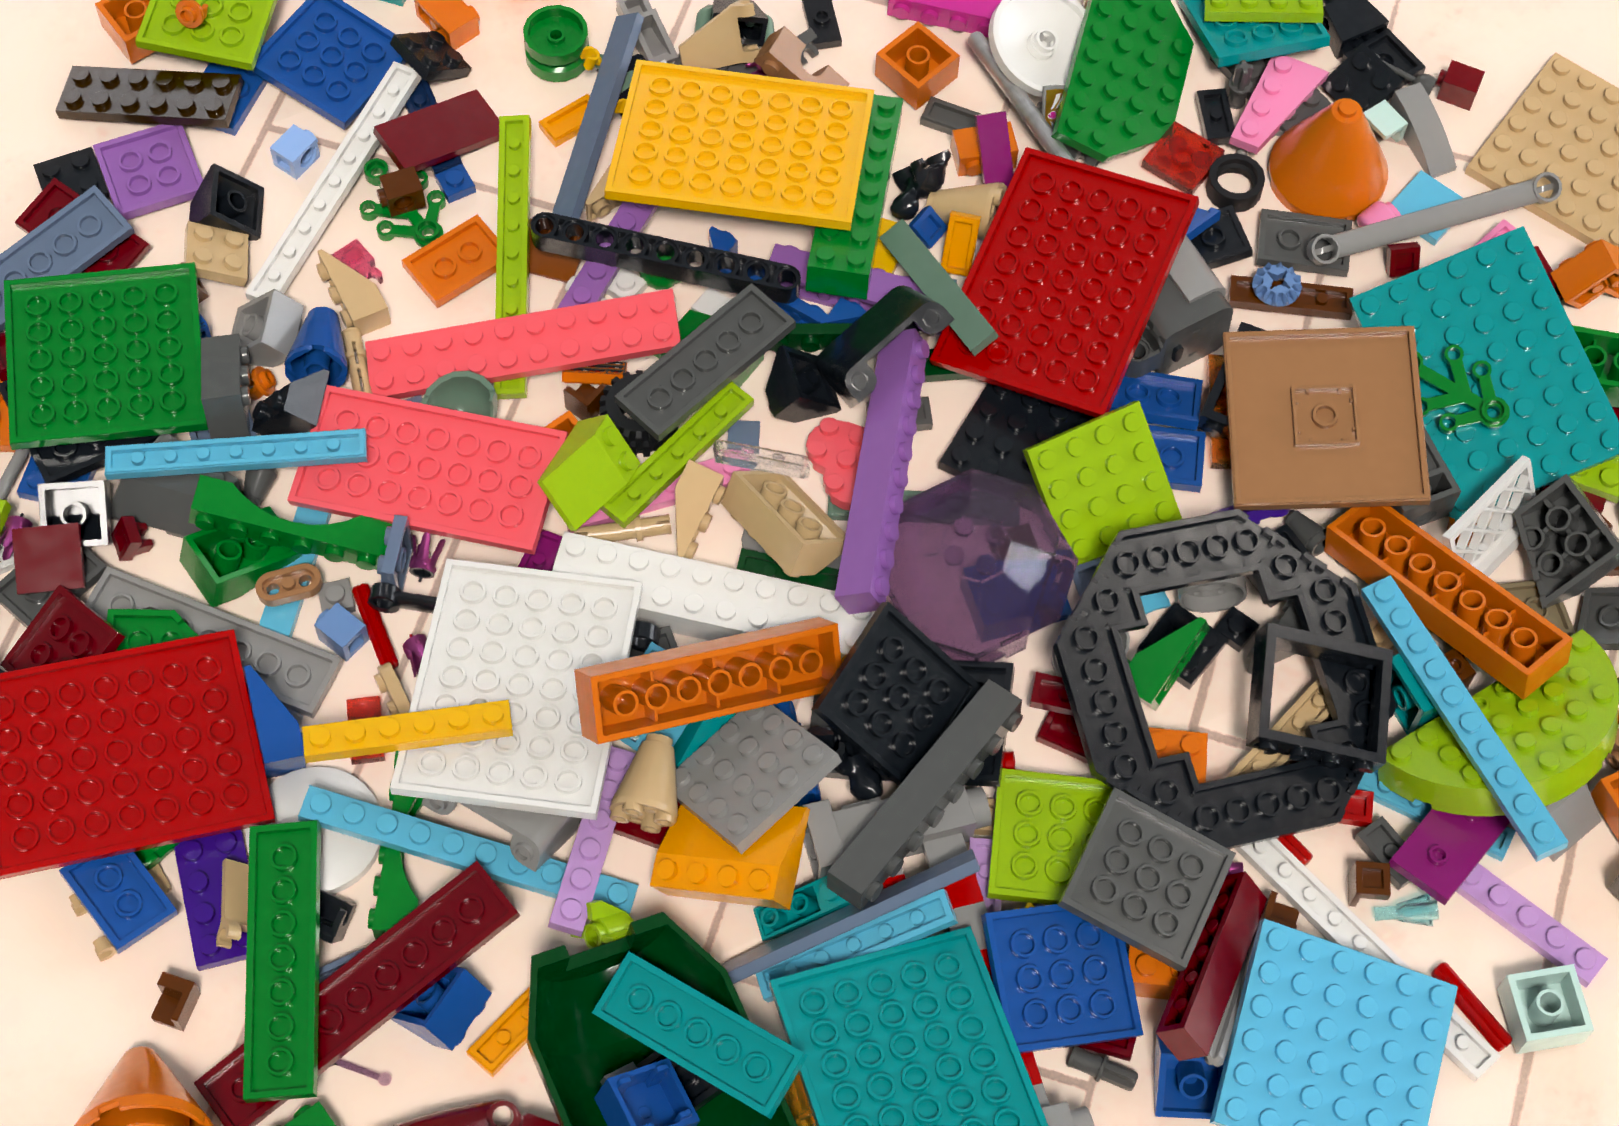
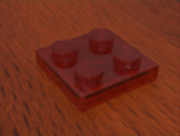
M1174 121L1145 156L1141 167L1184 193L1193 195L1208 177L1211 165L1217 158L1224 156L1225 150Z

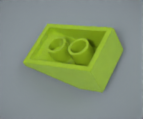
M601 415L577 422L537 483L571 531H576L629 482L640 462L609 415Z

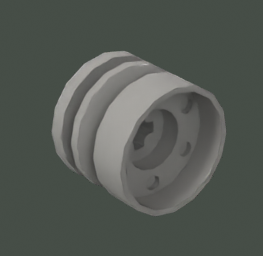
M1245 576L1177 589L1178 600L1182 608L1192 612L1212 613L1228 610L1246 599L1247 587Z

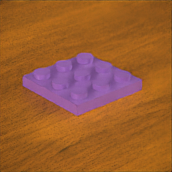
M160 124L92 145L113 205L126 220L192 200L203 181L182 125Z

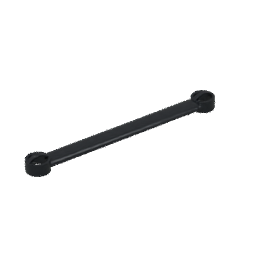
M378 582L372 585L367 603L373 609L383 613H396L399 609L433 614L437 597L402 592L400 588L393 584ZM636 621L631 648L645 652L651 642L658 645L661 634L660 629L652 623Z

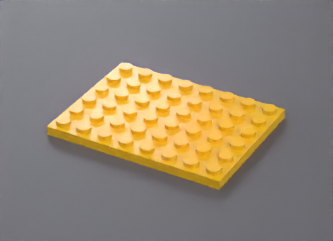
M636 59L604 190L605 199L851 231L874 100V90Z

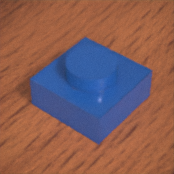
M463 164L435 174L436 183L444 193L449 204L476 193L475 184Z
M931 206L924 207L909 224V227L927 249L932 248L948 228Z

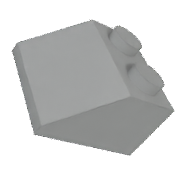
M273 289L237 308L231 334L239 333L242 346H248L250 364L247 365L274 368L285 362L302 326L303 320L301 317L304 305Z
M1587 783L1567 797L1545 806L1569 841L1567 848L1548 857L1555 862L1602 821Z

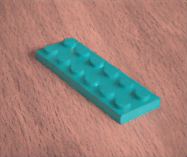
M629 951L592 1011V1014L769 1119H772L808 1056Z

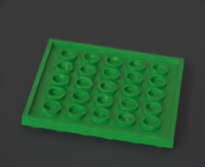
M195 262L4 280L9 443L12 450L208 430L201 401V325Z

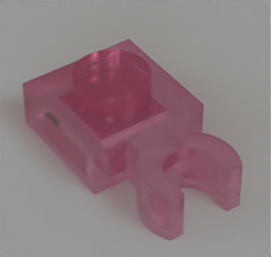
M357 239L331 254L367 279L374 278L380 284L383 283L381 271L374 267L376 265L375 259Z

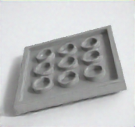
M774 705L738 712L676 768L677 802L740 854H743L838 766L842 760L834 750Z

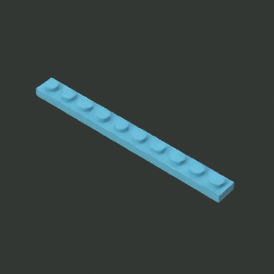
M1390 575L1362 588L1361 596L1535 861L1538 862L1567 848L1569 841L1392 576Z
M309 785L298 815V821L318 820L321 828L463 871L478 861L492 880L555 899L557 898L568 864L549 858L534 872L514 858L509 845ZM600 874L592 901L602 900L630 915L639 885Z

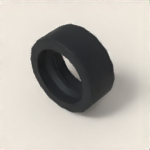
M1234 153L1219 157L1210 167L1205 186L1207 196L1218 208L1233 205L1235 212H1245L1253 208L1261 198L1265 183L1264 170L1256 160L1247 155ZM1225 173L1241 174L1250 180L1253 187L1252 190L1246 193L1229 192L1219 184L1218 177Z

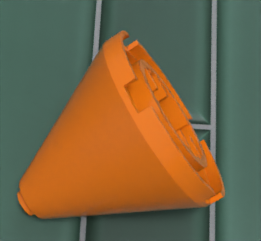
M1342 98L1285 131L1275 142L1267 166V171H1269L1271 178L1270 187L1273 193L1291 212L1352 221L1357 220V216L1374 202L1381 200L1388 181V165L1382 149L1360 104L1349 98Z
M139 1046L131 1048L124 1053L74 1126L214 1125L159 1055L151 1048Z

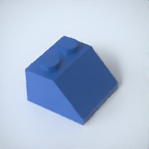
M456 967L392 1017L391 1020L431 1045L453 1051L455 1046L464 1039L466 1030L475 1017L482 1013L486 1001L492 993L465 968Z
M1156 1034L1154 1056L1155 1117L1211 1119L1224 1064L1220 1067L1208 1065L1204 1060L1205 1057L1179 1061Z

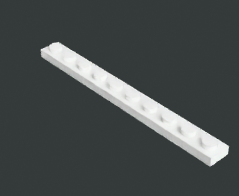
M395 61L392 63L245 291L248 300L251 301L273 289L283 294L286 292L362 173L364 165L371 159L380 142L373 134L374 126L396 119L422 77L413 68Z
M1277 838L1235 848L1330 942L1412 970ZM1453 1010L1444 1054L1475 1083L1499 1060L1501 1055Z

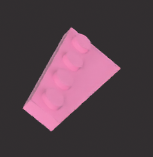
M1289 56L1271 57L1230 137L1229 144L1257 155L1279 131L1280 126L1295 114L1296 109L1313 95L1314 90L1319 85H1322L1327 80L1329 72Z

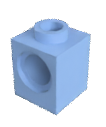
M293 124L270 147L274 166L297 180L320 157L316 136L309 130H302Z

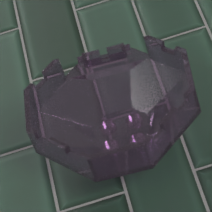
M971 468L903 501L904 509L899 519V538L895 543L894 566L891 568L889 578L890 592L886 596V602L892 604L952 660L994 662L1004 656L1007 659L1026 649L1028 635L1060 620L1078 559L1034 485Z

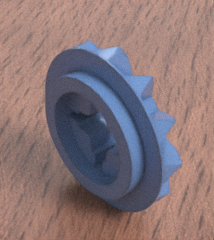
M1268 262L1265 267L1258 268L1252 281L1253 291L1262 302L1276 307L1287 306L1295 302L1301 293V275L1294 273L1293 266L1287 268L1282 265V262L1277 265H1271ZM1284 279L1283 285H1277L1271 289L1273 280Z

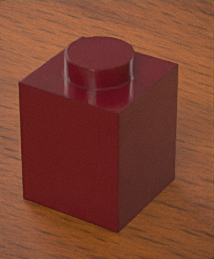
M1451 60L1448 70L1441 69L1435 86L1440 87L1436 99L1470 111L1485 71Z

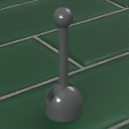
M1383 61L1397 75L1413 82V84L1421 82L1428 96L1438 78L1430 74H1420L1414 77Z

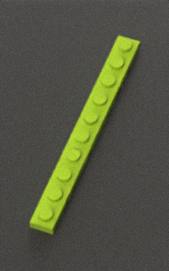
M530 115L499 116L495 319L528 314L531 182ZM527 377L494 382L497 400L527 398Z

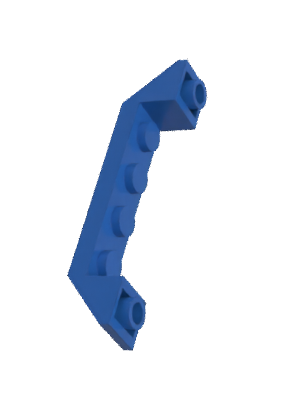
M713 226L709 229L710 248L738 253V240L731 233L721 231ZM721 269L720 272L728 274L731 273L732 270ZM753 275L750 277L753 280L762 279V277L758 275ZM842 297L829 314H826L819 306L810 305L799 298L789 304L774 302L791 316L796 323H854L867 312L860 304L853 301L850 302Z

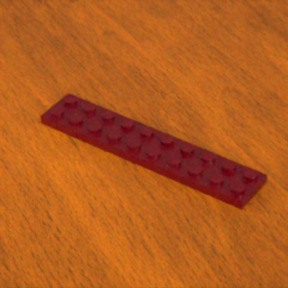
M478 861L470 865L319 984L318 1076L520 917V914ZM244 1044L194 1082L196 1088L224 1126H256L287 1101L246 1103L243 1100Z

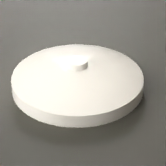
M1002 0L991 16L988 36L992 55L1003 74L1025 92L1041 98L1043 86L1065 85L1085 8L1076 0Z
M307 767L287 773L268 786L275 823L265 825L301 822L298 821V815L309 785L377 806L379 805L369 788L355 776L330 767ZM246 828L245 834L248 853L250 828ZM321 828L320 889L333 895L353 886L367 874L379 855L380 845Z

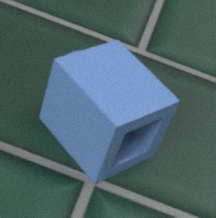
M336 603L330 610H324L314 624L318 639L346 662L370 640L366 625L339 603Z

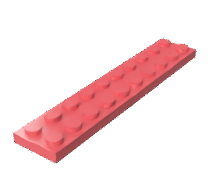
M672 288L366 341L365 347L372 394L401 399L420 394L424 395L427 388L439 377L453 371H471L484 376L490 383L667 353L681 341L675 296Z

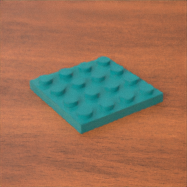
M1178 0V4L1218 68L1240 64L1242 60H1246V62L1259 61L1265 58L1286 56L1291 53L1330 46L1331 36L1322 23L1204 21V0Z

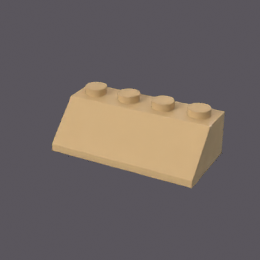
M784 470L733 471L721 504L731 514V517L743 526L748 535L761 545L765 553L778 563L785 574L791 577L816 575L842 555L846 533Z

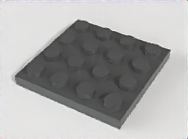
M1114 787L1105 802L1058 906L1179 972L1184 971L1236 853Z

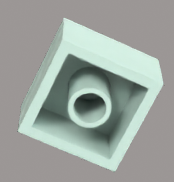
M1574 964L1506 975L1497 987L1516 1054L1582 1044L1594 1032Z

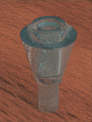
M1426 893L1397 903L1396 906L1374 907L1375 921L1397 919L1400 922L1433 927V920H1439L1438 902L1436 899H1431L1430 895Z

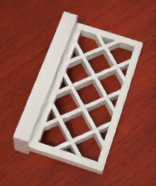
M1522 455L1442 535L1443 544L1487 577L1522 543L1513 513L1536 496L1531 459ZM1472 532H1474L1473 535H1472L1471 541H1470V543H1469V546L1467 547L1468 542H1469L1470 537H1471V534H1472ZM1460 535V537H1459V539H1458V542H1457V545H1456V544H1455V539Z

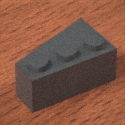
M239 333L201 338V401L211 439L251 436L248 405H251L249 387L247 386L250 384V373L247 365L250 364L248 346H242Z

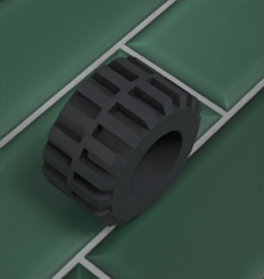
M636 370V374L630 375L628 371L623 373V378L619 379L616 376L612 379V386L606 385L604 388V395L600 397L599 401L600 416L609 415L636 457L637 453H643V457H649L650 452L656 451L678 430V427L658 442L635 420L624 415L626 412L615 403L614 396L643 373V370Z

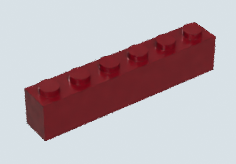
M1246 871L1226 876L1186 969L1180 971L1155 1032L1179 1061L1208 1056L1268 900Z

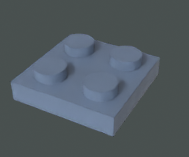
M394 515L392 526H387L385 530L384 545L387 547L385 555H380L378 558L377 574H381V582L393 584L403 592L413 553V542L408 516Z

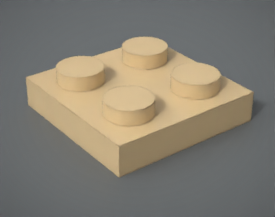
M188 221L185 228L183 263L195 262L197 277L244 287L248 276L249 234Z

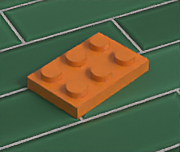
M477 214L402 259V266L432 303L439 308L496 273L497 236Z

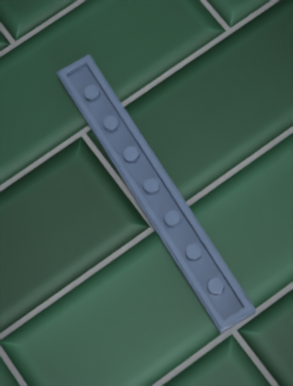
M638 12L616 16L552 211L554 214L580 219L644 21V17Z
M970 849L883 889L874 902L868 901L862 910L850 904L728 960L721 965L727 970L732 983L735 984L980 870L978 860L973 849Z

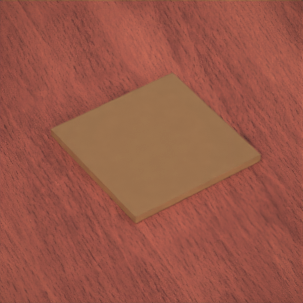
M1414 326L1223 332L1222 343L1234 509L1246 511L1430 505L1431 495Z

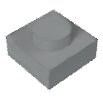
M349 578L322 584V588L318 592L322 612L326 609L330 610L336 603H339L350 613L356 612Z

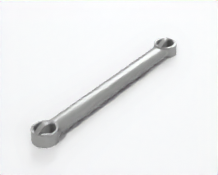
M1544 172L1532 177L1531 180L1333 235L1321 234L1312 238L1308 243L1307 256L1313 264L1325 266L1335 262L1338 258L1534 203L1546 204L1560 196L1562 183L1554 173ZM1542 177L1551 182V184L1537 187V182ZM1553 189L1550 198H1544L1539 195V193ZM1320 239L1327 240L1331 244L1315 249V244ZM1333 252L1329 260H1322L1317 257V255Z

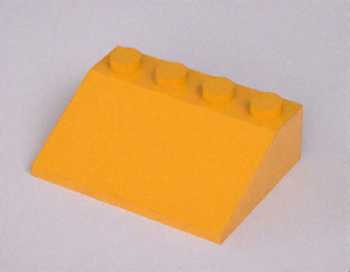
M680 805L677 822L669 827L657 851L650 886L668 896L790 910L810 809L808 807L793 806L743 854H740L685 807Z

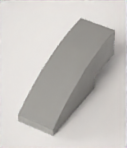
M616 0L618 16L638 12L644 17L635 47L646 61L660 62L665 59L667 63L678 60L677 52L656 8L652 9L649 0Z
M1421 82L1394 91L1390 105L1408 122L1403 138L1424 172L1436 178L1455 171L1457 166L1446 132Z

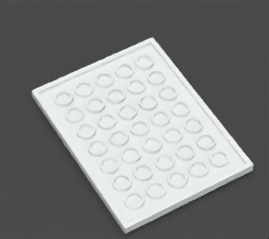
M447 558L409 713L509 700L513 736L399 751L390 786L391 794L597 820L612 741L596 744L582 736L574 669L629 658L643 590L642 582Z

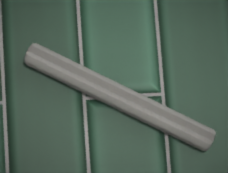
M1256 932L1254 933L1209 1054L1205 1056L1204 1060L1208 1065L1220 1067L1224 1064Z

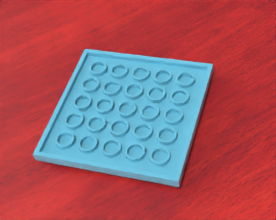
M1265 918L1260 920L1210 1123L1217 1126H1428L1458 986Z

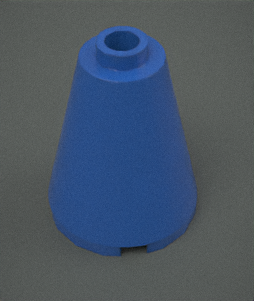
M315 307L308 312L285 359V375L290 382L326 369L330 371L327 385L340 387L345 383L348 374V364L339 317L331 308Z

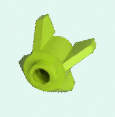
M594 900L586 903L588 920L591 921L584 926L582 936L578 937L570 934L571 937L584 938L587 947L592 949L626 937L630 922L634 920L625 911L602 900Z

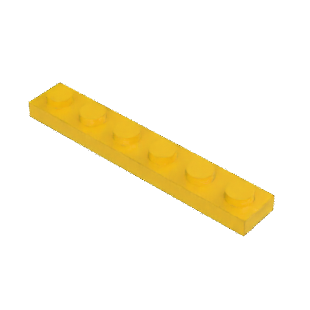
M509 700L302 727L306 763L513 736Z

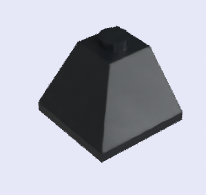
M214 163L210 166L190 203L189 221L249 234L248 241H257L261 236L264 187Z
M784 345L778 348L765 390L769 401V409L775 418L797 423L838 413L842 410L835 390L817 370L816 360L818 356Z

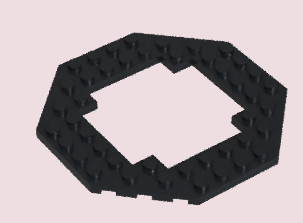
M1240 509L1119 531L1113 538L1053 645L1091 775L1112 789L1115 787L1228 849L1336 825L1341 822L1346 812L1345 808L1365 772L1356 774L1352 769L1346 767L1326 768L1321 765V762L1308 760L1199 784L1189 752L1158 758L1119 634L1144 629L1149 625L1140 596L1253 574L1263 605L1293 599L1303 630L1377 646L1356 583L1346 576L1341 578L1328 570L1327 564L1308 552L1302 553L1287 544L1289 540L1267 526L1262 528L1248 519V514ZM1312 658L1333 721L1308 726L1304 729L1306 737L1367 750L1372 671ZM1392 689L1390 692L1389 719L1392 718L1397 708Z

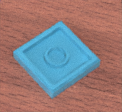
M1421 170L1391 203L1398 209L1401 215L1459 200L1463 197ZM1451 227L1420 235V237L1435 246Z

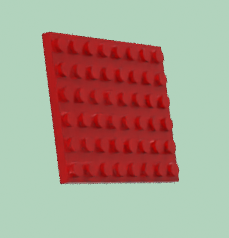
M1026 147L961 289L997 332L999 337L974 356L951 326L948 325L943 329L929 359L931 364L1093 417H1099L1108 413L1200 203L1199 197Z
M234 629L0 673V880L250 828V826L275 823L274 810Z

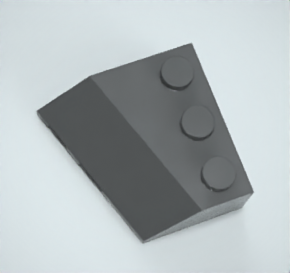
M170 434L160 435L153 443L179 440ZM229 472L200 473L204 476L232 482L243 494L239 479ZM200 474L121 479L111 503V519L119 521L121 516H134L136 522L146 523L147 527L164 530L167 534L180 538L203 530L196 527L195 524L188 523Z
M1567 474L1513 513L1524 549L1528 555L1532 576L1536 582L1543 609L1579 595L1619 566L1618 537L1578 484Z

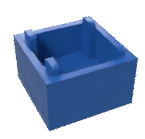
M668 1058L607 1078L594 1097L607 1126H697L700 1122Z

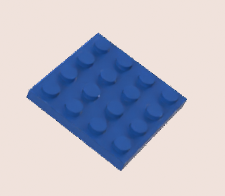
M306 0L261 47L254 71L252 72L345 130L361 113L392 63L395 61L405 65L407 62L390 45L395 33L342 0Z
M1058 904L989 912L981 915L993 985L1020 1054L1137 1038L1144 1035L1126 943L1059 907Z

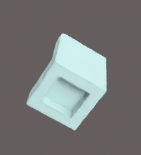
M1386 100L1381 101L1364 112L1373 133L1377 132L1384 140L1392 137L1396 142H1399L1403 139L1408 122Z

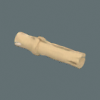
M357 327L346 328L342 331V338L353 390L361 391L359 378H361L364 389L361 392L372 394L368 376L366 350H364L361 330ZM354 351L357 353L358 364L355 361Z
M669 514L641 519L639 515L624 529L616 522L579 527L574 533L611 542L637 539L638 542L644 541V537L670 535L672 531Z

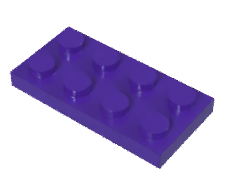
M243 830L180 842L174 847L198 971L246 960L247 933L242 932L239 941L232 939V947L230 949L216 945V937L221 922L222 861L226 858L249 865Z

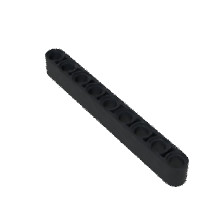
M549 212L536 214L530 223L532 242L541 251L738 294L752 283L772 301L779 303H792L800 295L801 275L799 270L792 265ZM544 229L551 230V232L547 234L539 233L541 230ZM572 236L581 237L579 240L576 241L569 239ZM604 242L611 244L608 247L599 246L601 243ZM633 249L641 250L637 254L630 253L629 251ZM664 255L672 257L669 260L659 259L661 256ZM693 262H699L702 265L698 267H693L689 264ZM721 269H730V270H732V272L726 274V273L720 272V270H721ZM753 275H759L762 277V279L753 280L750 277ZM790 282L793 285L789 287H784L780 283Z

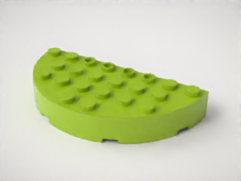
M1583 629L1570 636L1573 638L1568 663L1524 700L1498 681L1472 696L1544 806L1567 797L1590 781L1602 768V762L1608 753L1611 754L1617 738L1619 684L1616 672L1603 648ZM1441 716L1387 747L1386 764L1378 769V781H1381L1394 793L1412 802L1417 799L1429 803L1432 809L1451 814L1466 816L1505 815Z

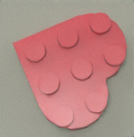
M828 417L824 418L820 425L815 427L808 435L806 455L813 463L814 470L824 475L823 488H825V492L830 496V502L843 510L850 511L865 427Z

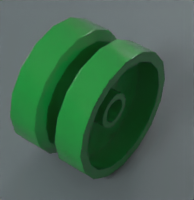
M563 5L545 6L533 12L527 18L523 27L526 63L531 72L539 78L550 82H566L578 77L585 70L583 64L586 60L581 59L580 55L583 49L589 46L588 28L583 16L573 8Z

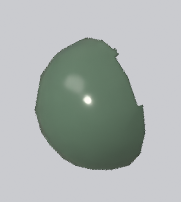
M453 371L439 377L427 388L420 402L422 404L473 414L497 417L498 400L494 386L484 376L471 371Z

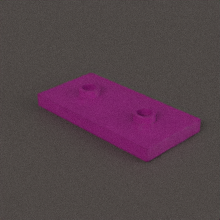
M1431 809L1390 859V867L1445 906L1509 826L1510 821L1506 815L1466 816Z

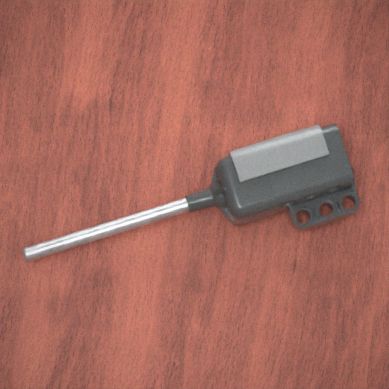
M976 31L970 34L967 40L969 46L1046 152L1075 161L1065 145L1051 137L1053 129L1027 93L1013 84L1000 70L992 55L989 41L983 33ZM1185 235L1133 355L1140 359L1132 358L1125 373L1126 376L1138 378L1152 371L1170 374L1218 350L1223 345V332H1229L1233 308L1225 298L1226 289L1187 235Z

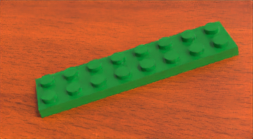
M318 820L250 826L243 1100L246 1103L317 1097L321 824Z

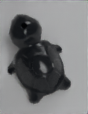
M949 149L927 158V160H923V158L910 163V166L892 174L894 181L902 192L894 199L890 207L892 216L898 220L914 218L919 210V199L928 197L930 192H937L942 188L946 177L948 161L951 158Z
M829 725L824 728L813 726L807 730L839 755L842 762L834 770L843 776L849 777L850 793L858 801L876 797L881 798L884 793L882 777L869 765L871 761Z

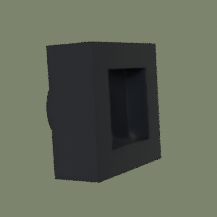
M1233 606L1215 627V630L1227 637V645L1240 653L1256 633L1260 624Z

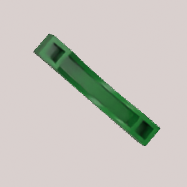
M201 474L188 523L195 524L196 527L203 530L216 529L227 532L235 538L248 537L259 540L267 546L280 545L292 548L294 552L299 554L312 553L324 556L325 559L331 562L344 561L356 564L357 567L363 570H377L378 558L380 555H385L387 547L384 545L386 527L392 526L390 523L363 515L333 524L309 525L291 522L273 516L257 507L232 482Z
M396 751L395 753L394 769L399 751ZM389 789V801H393L392 810L416 817L423 806L421 805L423 798L391 794ZM381 845L378 862L382 864L381 876H375L373 885V896L377 897L376 907L370 908L368 915V929H372L375 940L420 906L419 900L410 888L406 878L404 867L405 853Z

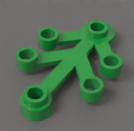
M379 158L366 162L364 165L365 178L370 184L381 188L379 176L389 173L387 163ZM420 170L416 173L419 179H423L420 183L423 190H425L429 185L428 175ZM433 190L428 193V210L425 219L418 213L419 209L391 217L387 206L381 207L380 204H376L372 200H366L360 204V214L365 221H373L379 216L405 219L411 223L412 226L394 225L388 220L379 222L376 230L378 238L382 241H391L394 237L414 239L418 246L424 247L444 235L441 225L437 223L440 210L446 206L445 195L440 190ZM434 199H441L439 202H432ZM367 209H373L370 213L364 212ZM384 229H390L387 233L381 232Z
M1448 346L1443 355L1444 361L1450 365L1454 382L1423 365V358L1417 352L1419 378L1446 393L1427 399L1421 397L1422 403L1427 408L1423 412V418L1430 411L1466 404L1474 410L1458 415L1445 413L1441 416L1438 423L1441 432L1452 434L1456 431L1457 427L1479 422L1488 428H1499L1507 422L1510 409L1505 400L1495 395L1490 376L1492 368L1487 361H1477L1471 370L1472 377L1479 381L1481 398L1470 390L1462 361L1464 352L1460 346ZM1456 351L1459 354V358L1456 360L1450 359L1448 352ZM1480 366L1486 368L1487 374L1483 376L1478 375L1476 368ZM1491 408L1496 409L1499 416L1491 418L1487 414V410ZM1451 419L1454 422V426L1446 428L1443 425V420Z

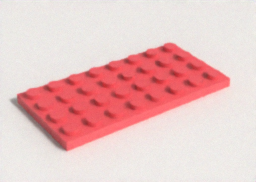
M326 385L317 426L311 429L310 432L365 428L367 433V462L298 467L287 499L290 505L352 518L363 515L390 524L393 523L394 515L408 516L410 530L535 554L550 504V500L537 482L569 436L568 432Z

